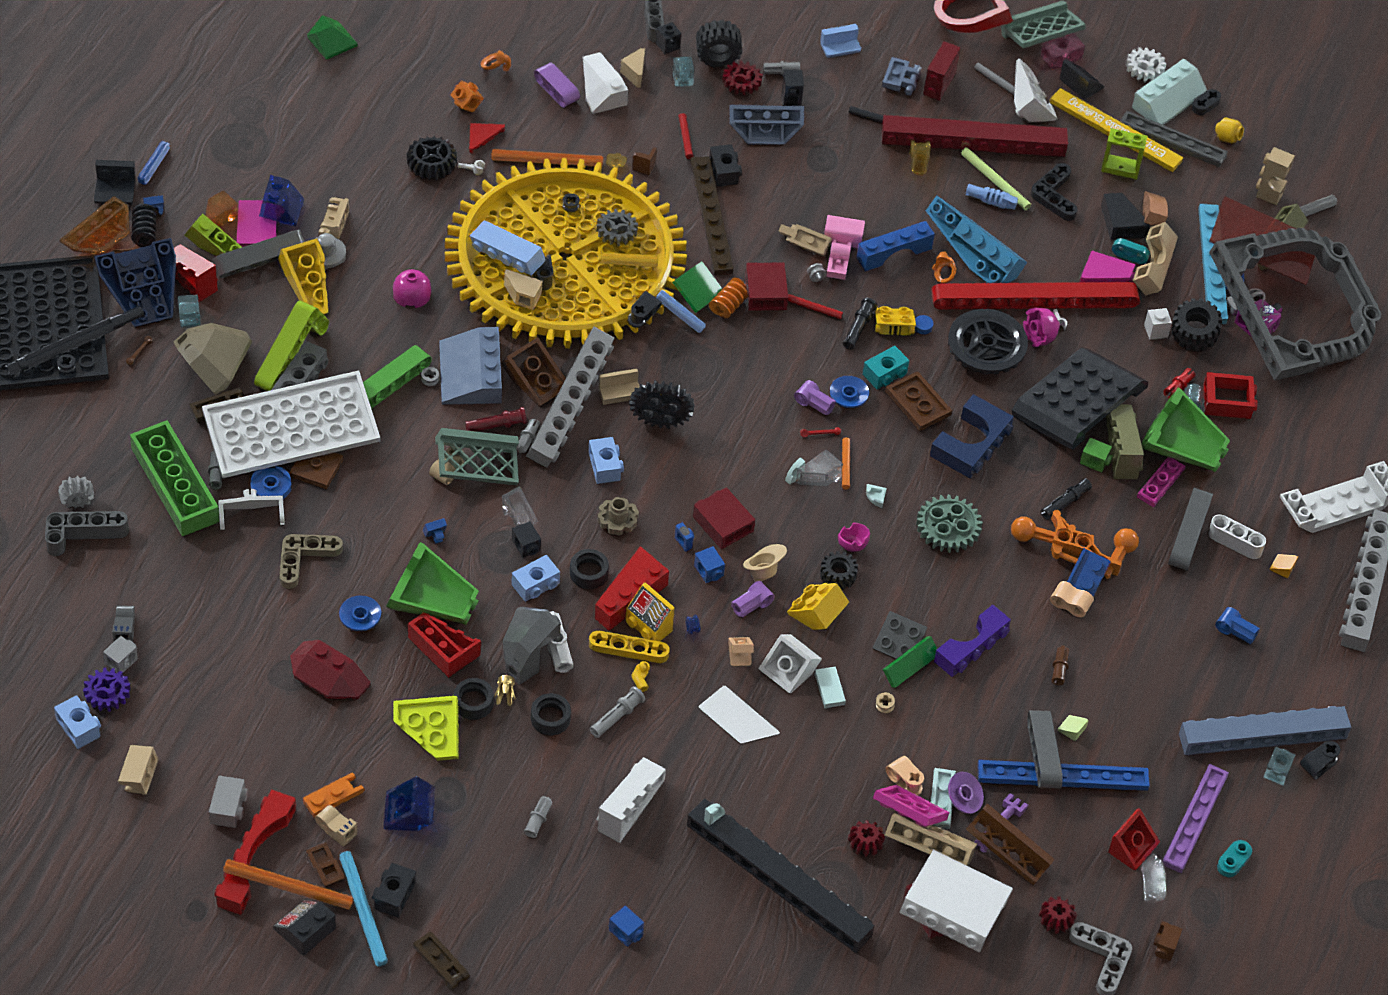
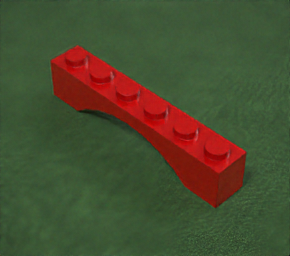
M271 789L268 797L265 796L262 800L259 814L256 813L254 815L250 831H246L244 834L243 844L240 849L235 851L233 861L250 865L252 857L259 846L268 837L289 825L296 811L295 797ZM225 872L224 881L222 884H218L214 893L217 907L242 915L251 898L248 879Z

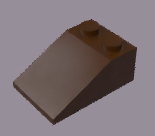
M538 337L507 356L501 362L510 378L538 407L557 396L566 379Z

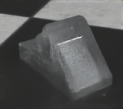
M520 486L502 495L504 516L510 514L516 526L529 521L533 525L538 523Z

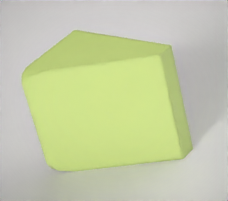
M1069 715L1057 731L1076 741L1086 729L1088 719Z

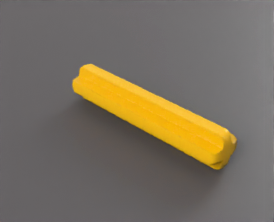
M602 253L601 262L602 264L657 267L658 256Z

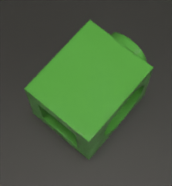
M1089 438L1083 450L1080 464L1102 472L1105 465L1109 466L1112 461L1113 455L1110 454L1112 446Z

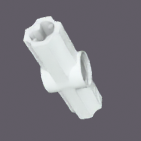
M550 612L552 615H556L561 622L559 613ZM561 623L560 636L548 643V651L551 653L555 671L565 673L573 668V662L567 644V634L563 630Z

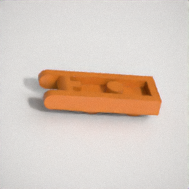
M350 773L303 797V803L315 818L328 805L335 808L362 794L365 789L362 785L353 788L350 782L355 780L356 776L354 773Z

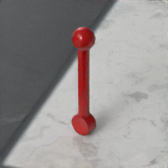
M839 427L833 430L807 431L802 429L800 431L802 437L831 433L839 435L841 433Z

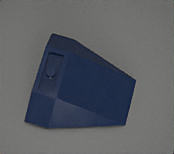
M171 238L151 243V246L114 254L113 251L94 256L99 276L123 312L137 306L143 309L145 316L132 321L131 323L134 327L173 318L176 254Z

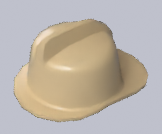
M780 544L769 545L744 561L743 566L750 570L755 582H762L776 574L778 562L784 558L787 549L784 545Z

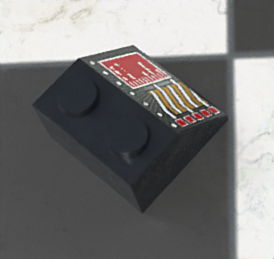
M304 899L273 926V929L304 956L336 929V915L322 902Z

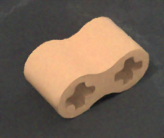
M1061 581L1050 597V601L1055 607L1066 609L1072 615L1082 618L1090 608L1094 598L1089 592L1079 590L1066 581Z

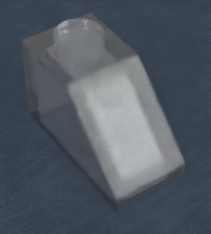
M826 449L798 469L796 483L799 485L828 486L841 478L843 463Z

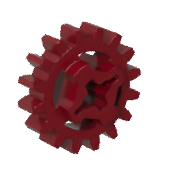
M742 61L739 64L733 62L732 66L727 65V69H724L722 81L725 82V87H729L730 92L735 90L736 94L742 92L743 95L746 92L752 94L753 90L758 91V87H761L763 74L760 73V68L756 69L755 64L749 65V61L746 64H743Z

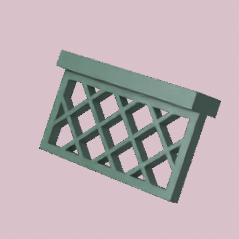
M1063 0L1012 16L1013 22L1001 26V35L1004 38H1012L1022 48L1084 30L1086 29V24L1067 9V3Z
M441 428L436 435L435 444L438 445L440 477L517 485L519 483L516 449L519 444L518 436ZM444 445L450 446L455 452L450 456L444 450ZM470 448L475 454L469 458L462 449ZM489 450L494 456L488 460L481 452ZM502 452L511 453V460L509 462L500 455ZM456 454H459L465 460L461 466L453 459ZM476 456L485 463L480 468L472 461ZM495 458L504 465L500 470L491 463ZM448 461L456 468L454 472L445 471V464ZM469 464L476 472L469 474L463 467ZM488 466L495 474L488 476L482 469ZM507 468L512 473V478H506L501 472Z

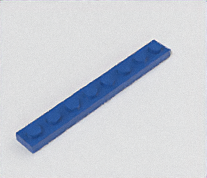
M978 760L979 783L1038 785L1034 762ZM1061 764L1062 787L1145 791L1149 789L1148 768Z

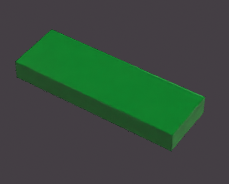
M931 636L925 637L883 669L891 687L896 688L935 658L937 647Z

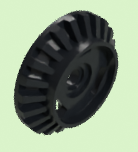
M977 309L962 314L953 322L949 330L948 346H950V353L955 355L954 359L957 362L961 361L963 367H968L973 372L985 375L992 373L998 375L1001 371L1006 373L1009 372L1010 368L1015 369L1018 363L1024 360L1028 347V338L1024 328L1013 317L997 310ZM972 336L969 348L964 347V339ZM990 340L993 344L986 345L982 341Z

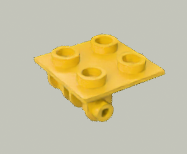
M881 306L875 310L877 321L875 332L889 334L891 326V335H893L894 326H897L896 334L899 335L901 326L900 335L910 336L915 333L916 323L913 309L907 307L892 309L887 306Z

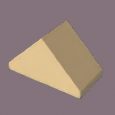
M643 48L621 59V73L638 88H641L645 55V49Z

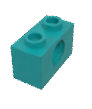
M893 346L865 361L862 375L876 389L889 385L897 378L904 377L908 372L909 359L896 346Z

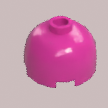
M415 269L405 270L395 278L393 298L401 306L415 305V308H418L430 300L431 283L423 272Z
M1046 308L1029 309L1026 312L1028 315L1027 321H1023V328L1028 340H1031L1033 347L1050 344L1056 339L1060 327L1055 314Z

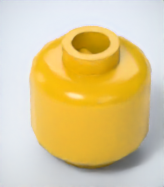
M1224 118L1220 123H1217L1215 133H1217L1220 141L1234 144L1242 139L1244 127L1238 120Z

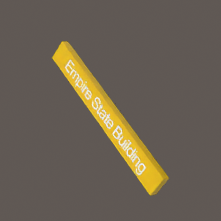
M1061 88L1050 98L1051 104L1109 136L1111 128L1141 134ZM1147 137L1143 156L1173 172L1182 163L1183 157ZM1130 148V149L1136 151L1137 153H1139V150Z

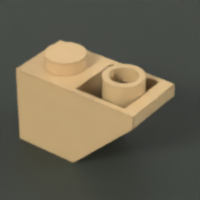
M506 269L504 286L514 303L534 310L542 294L543 281Z

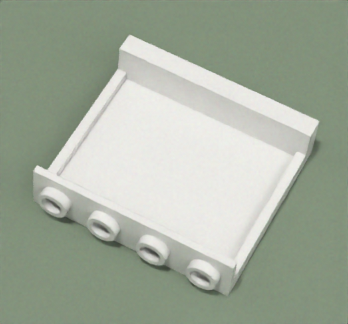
M933 850L905 897L900 913L980 952L1002 908L1005 907L1013 888Z

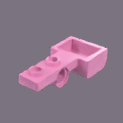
M832 215L827 216L824 235L832 238V246L826 277L845 280L851 247L858 248V244L862 242L865 221Z

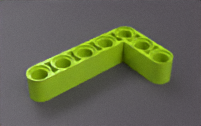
M301 300L295 304L255 377V386L265 391H271L298 353L309 331L321 336L326 332L329 320L318 308Z

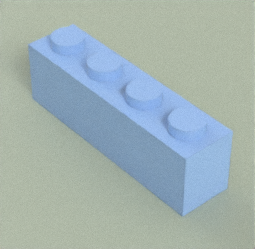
M485 220L470 235L473 243L472 246L476 251L483 252L492 259L496 258L505 265L516 268L521 273L525 272L532 276L546 261L540 246Z

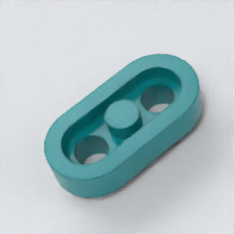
M1117 239L1112 246V252L1116 256L1138 264H1145L1150 256V252L1145 246L1126 239Z
M1243 840L1233 842L1218 861L1217 869L1219 873L1225 877L1235 876L1250 859L1252 854L1250 844Z

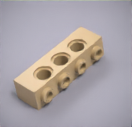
M898 811L892 815L885 833L886 836L930 855L935 850L966 866L970 864L977 843L934 825L927 827L919 826L912 818L900 816L897 813Z

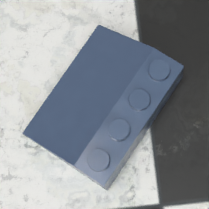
M479 327L440 340L442 404L501 403L502 383L499 327Z

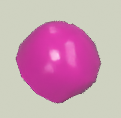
M853 523L850 528L844 526L838 534L840 546L849 552L863 550L868 545L870 538L869 528L859 523Z

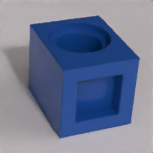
M714 546L695 553L694 566L705 583L717 581L724 576L725 563Z
M624 906L609 919V931L627 947L642 938L644 922L627 906Z

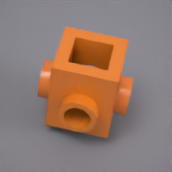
M460 81L450 94L455 100L456 106L470 112H474L484 99L477 91L478 87L472 82Z

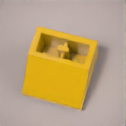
M837 583L811 584L803 590L804 593L792 602V606L787 613L812 630L827 629L849 601Z

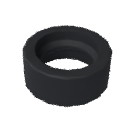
M585 549L575 553L572 557L570 577L577 586L584 589H595L602 586L608 579L609 562L603 553L594 549ZM591 562L599 565L601 572L597 575L587 576L581 574L577 567L582 563Z
M468 678L461 681L454 690V696L458 697V714L463 718L479 720L491 712L494 705V694L490 684L478 678ZM476 691L486 696V701L479 706H468L461 701V697L465 693Z
M552 693L543 694L536 698L531 707L530 719L532 726L536 731L544 735L552 736L564 732L570 725V703L564 697ZM545 707H556L564 715L562 719L556 722H547L542 720L538 713Z

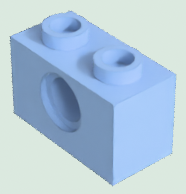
M613 437L589 440V456L596 483L620 481L621 472H624L623 461L618 458L620 456L618 444L615 445Z
M547 555L512 572L511 585L525 602L537 598L541 593L554 589L560 584V571Z
M77 695L54 707L56 720L77 749L100 737L99 728L101 724L96 716L92 717L85 701L81 702Z

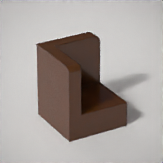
M653 147L649 155L635 152L632 170L650 175L656 164L657 148Z

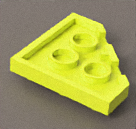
M457 696L394 701V722L437 761L459 759Z

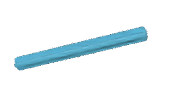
M350 851L342 852L340 854V861L376 966L387 964V957Z

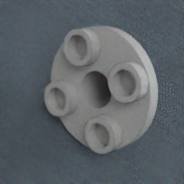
M323 233L316 237L325 256V270L338 266L346 260V248L341 240L329 233Z

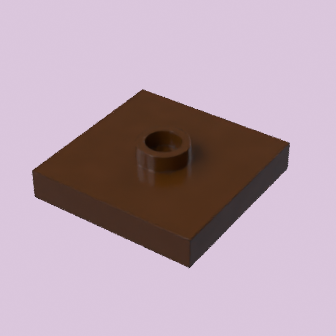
M333 452L296 461L289 472L290 477L327 489L344 460L343 455Z

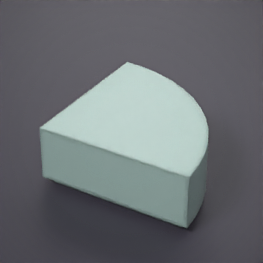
M799 458L788 471L785 478L787 483H794L804 474L805 461L802 458Z
M867 484L866 495L871 503L882 508L887 488Z
M719 804L710 805L705 809L704 821L708 825L714 823L725 814V810Z

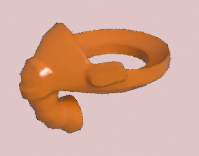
M499 50L497 53L484 58L481 62V67L484 70H491L503 64V70L507 72L511 68V58ZM496 59V62L492 63L491 66H486L490 61Z
M946 252L939 253L932 269L938 282L948 283L955 277L956 265ZM944 266L952 268V273L947 279H942L940 275L941 269Z

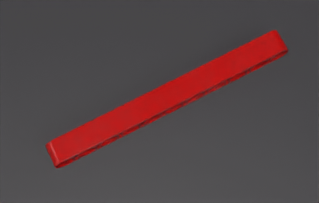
M1133 282L936 284L931 289L933 306L936 309L1133 308L1140 303L1138 287Z

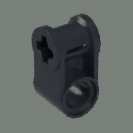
M550 254L546 255V261L533 273V278L543 281L542 291L549 290L552 287L553 267Z
M643 292L631 307L628 323L634 328L642 327L651 316L656 314L662 302L649 292Z
M1326 741L1314 751L1306 754L1300 761V765L1316 780L1336 765L1337 757L1340 754V746L1334 741Z

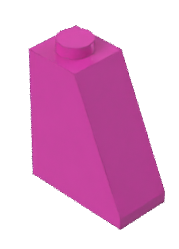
M1091 251L1080 282H1133L1135 264Z

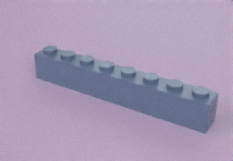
M1330 706L1322 709L1310 708L1302 711L1290 710L1282 713L1270 712L1262 715L1250 714L1242 717L1230 716L1222 719L1209 718L1202 721L1189 720L1182 722L1179 737L1184 754L1191 755L1347 739L1351 730V724L1345 706Z

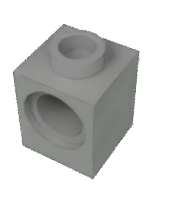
M122 636L103 651L105 664L111 669L115 668L116 673L119 671L124 672L138 660L136 645L131 640L127 641Z

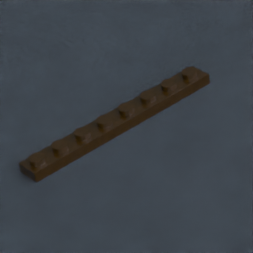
M692 157L690 163L714 275L733 274V264L710 157Z

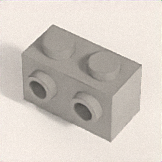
M218 776L209 809L210 824L236 828L237 821L241 820L243 816L242 802H246L248 797V789L245 788L244 779Z

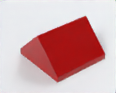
M1137 809L1115 833L1108 851L1109 854L1132 870H1136L1160 843L1141 809Z

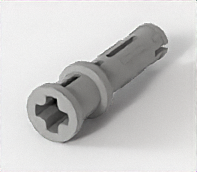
M635 686L630 688V692L625 697H620L617 700V705L590 727V732L596 738H599L622 716L632 713L636 705L645 701L642 691Z

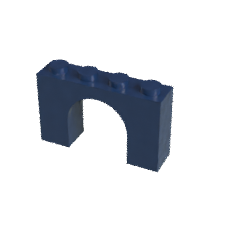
M973 394L963 406L961 419L980 429L986 436V439L980 443L967 444L942 431L932 443L930 457L971 479L975 473L978 474L984 461H988L991 458L993 450L1001 446L1004 437L1011 434L1014 425H1012L1014 416Z

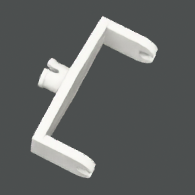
M249 489L243 491L244 497L218 500L221 530L225 529L223 510L255 509L279 505L280 525H285L283 496H256L257 491L255 489H251V495H249Z

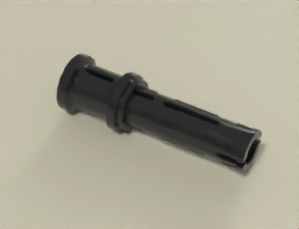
M863 298L860 309L855 312V321L842 344L846 349H849V347L850 350L854 349L864 326L871 321V315L878 307L877 302L872 298Z

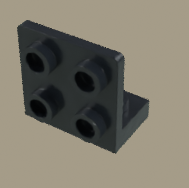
M96 160L97 181L94 203L132 205L136 182L135 161Z

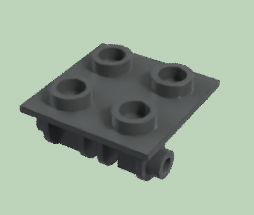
M889 611L873 649L897 659L925 638V632L928 627Z

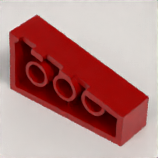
M640 546L595 604V619L610 631L626 618V608L644 583H647L657 593L668 586L669 570Z

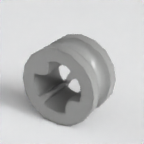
M816 263L807 269V274L810 276L811 281L818 282L825 278L826 271L822 264Z
M427 367L422 370L421 379L423 384L433 386L439 382V372L436 368Z

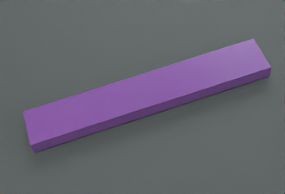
M1209 764L1163 859L1162 865L1177 872H1183L1229 772Z

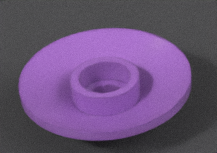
M958 772L954 774L948 784L951 802L962 813L972 814L977 812L983 803V790L980 783L970 773Z

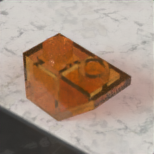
M223 190L208 199L205 216L220 228L238 217V203Z

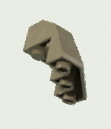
M209 323L187 329L173 342L187 363L212 392L217 395L219 392L227 389L253 341L245 331Z

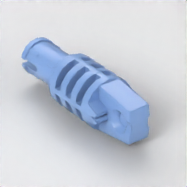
M968 184L965 194L999 208L1015 210L1018 203L1017 197L1004 191L1000 192V190H995L994 188L990 189V187L981 188Z

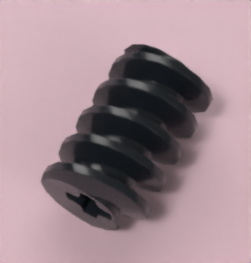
M148 204L137 205L132 210L131 239L134 244L140 247L151 246V243L156 241V209Z

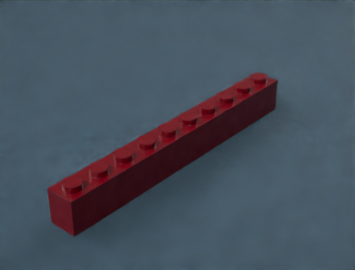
M883 115L881 144L961 150L968 148L975 151L1065 157L1068 147L1067 128Z

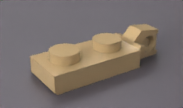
M781 224L779 234L787 237L786 241L824 257L832 241L831 237L798 224L792 225L791 228Z

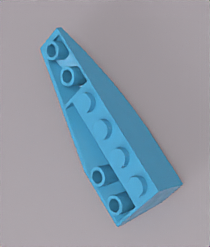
M936 195L927 208L926 212L968 268L987 283H1010L1018 277L1028 263Z

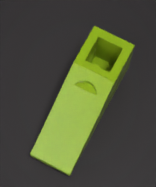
M203 213L185 233V236L197 247L215 256L242 248Z

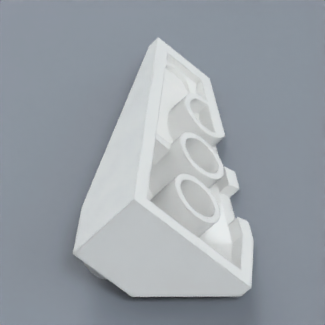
M601 53L584 56L586 102L592 114L626 106L628 89L621 76Z
M1019 58L1016 62L1014 103L1017 108L1015 110L1020 118H1025L1029 122L1055 121L1057 116L1054 108L1050 103L1047 104L1044 99L1047 96L1038 86L1039 82L1031 68Z

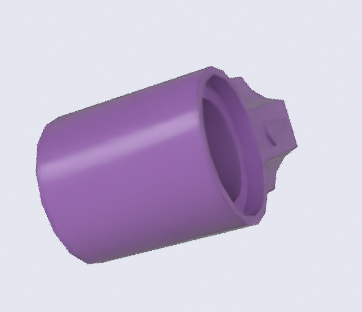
M807 380L794 394L797 403L802 406L810 405L825 415H829L836 404L834 399L822 393L817 384L810 380Z
M757 581L750 586L748 592L732 601L731 606L734 613L738 617L741 616L743 618L758 607L765 608L770 605L775 595L761 581Z

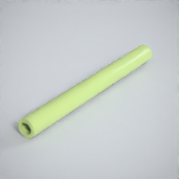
M965 148L962 151L961 155L997 187L1017 197V204L1023 210L1027 211L1031 207V203L971 150Z

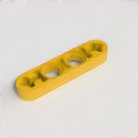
M594 631L589 636V647L595 652L656 663H663L669 658V646L664 642L604 631ZM615 642H622L625 646L623 648H616L613 644ZM641 645L645 650L637 652L634 650V647Z

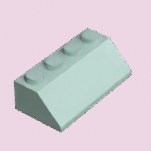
M1182 59L1135 93L1132 108L1146 119L1164 125L1191 106L1194 99L1207 91L1198 69L1185 59Z

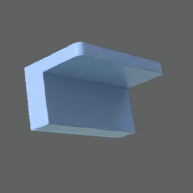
M856 24L822 30L820 43L827 58L861 52V47L857 40L858 27Z

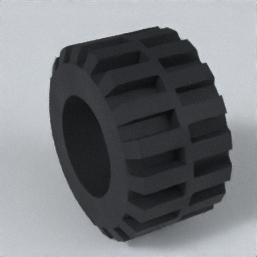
M713 20L711 23H705V26H701L700 30H697V56L705 65L722 68V66L727 67V65L733 64V62L740 59V55L743 52L742 39L737 25L731 24L730 21Z
M1193 298L1191 302L1188 300L1184 301L1183 305L1180 304L1177 310H1175L1172 335L1175 336L1174 340L1176 342H1180L1179 345L1181 347L1186 346L1187 350L1194 349V351H1199V349H1202L1204 351L1207 350V346L1211 348L1218 341L1222 317L1220 310L1217 311V306H1212L1210 301L1204 302V299L1199 298V301H1196ZM1198 321L1206 327L1200 329L1193 328L1188 323Z

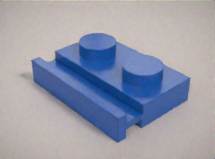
M1083 548L1067 582L1079 590L1089 592L1094 597L1111 561Z

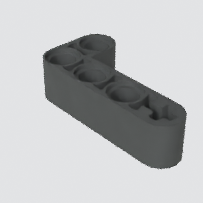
M121 511L54 512L46 518L45 540L47 552L52 556H60L65 552L66 539L124 538L129 533L128 517Z

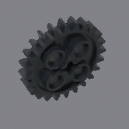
M654 380V384L647 381L646 386L640 384L639 388L635 387L634 392L631 393L629 405L630 411H633V416H638V420L644 419V424L650 422L651 427L657 424L659 428L665 425L670 429V425L677 428L678 423L684 425V421L689 422V418L693 416L694 399L691 398V393H686L687 389L680 390V385L674 387L672 386L673 382L667 385L664 380L661 384H658Z

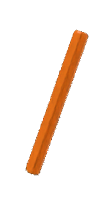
M493 149L491 157L493 161L526 163L531 161L532 163L544 164L545 159H549L551 164L558 165L561 164L562 158H566L568 165L577 166L579 160L583 159L585 166L595 167L597 162L601 163V167L603 166V156Z
M228 859L224 865L223 871L338 907L350 909L353 902V897L236 861Z

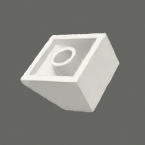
M783 634L779 636L758 669L788 693H792L812 675L822 658L791 634Z

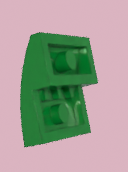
M702 261L673 281V284L695 313L707 306L722 290Z

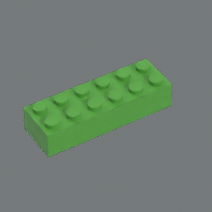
M168 420L130 434L132 451L181 536L220 522L217 503Z

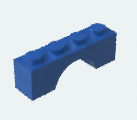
M924 221L858 244L857 260L863 269L868 271L882 266L886 259L897 251L910 249L916 255L931 250L935 234L928 223Z

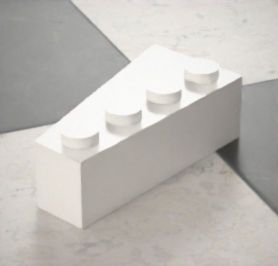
M644 757L639 763H636L628 776L600 806L597 817L598 831L620 843L664 782L666 769Z

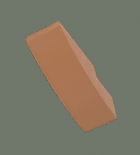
M1145 191L1143 202L1145 223L1155 226L1166 221L1168 206L1164 197Z

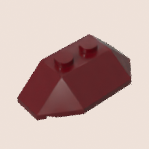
M321 640L303 641L290 655L294 678L328 699H359L371 685V682L354 660Z

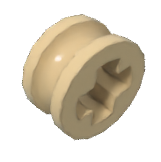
M886 692L879 694L876 698V708L882 713L893 711L895 705L894 696ZM883 700L888 701L887 706L883 705Z

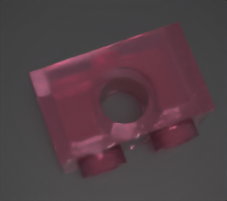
M1075 33L1067 34L1043 43L1041 57L1054 70L1062 67L1065 58L1072 62L1081 60L1085 45Z

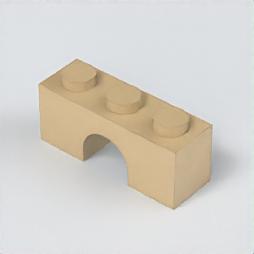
M1275 147L1270 154H1266L1263 160L1265 166L1262 167L1259 174L1262 178L1259 179L1256 185V189H1258L1256 197L1274 205L1278 204L1284 194L1287 184L1285 178L1292 167L1295 155Z

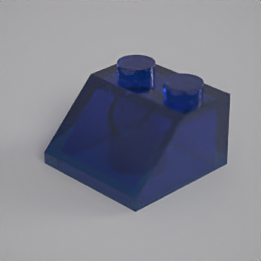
M270 175L259 216L297 226L304 197L290 180Z
M415 776L387 790L383 828L386 830L419 831L433 824L435 786Z

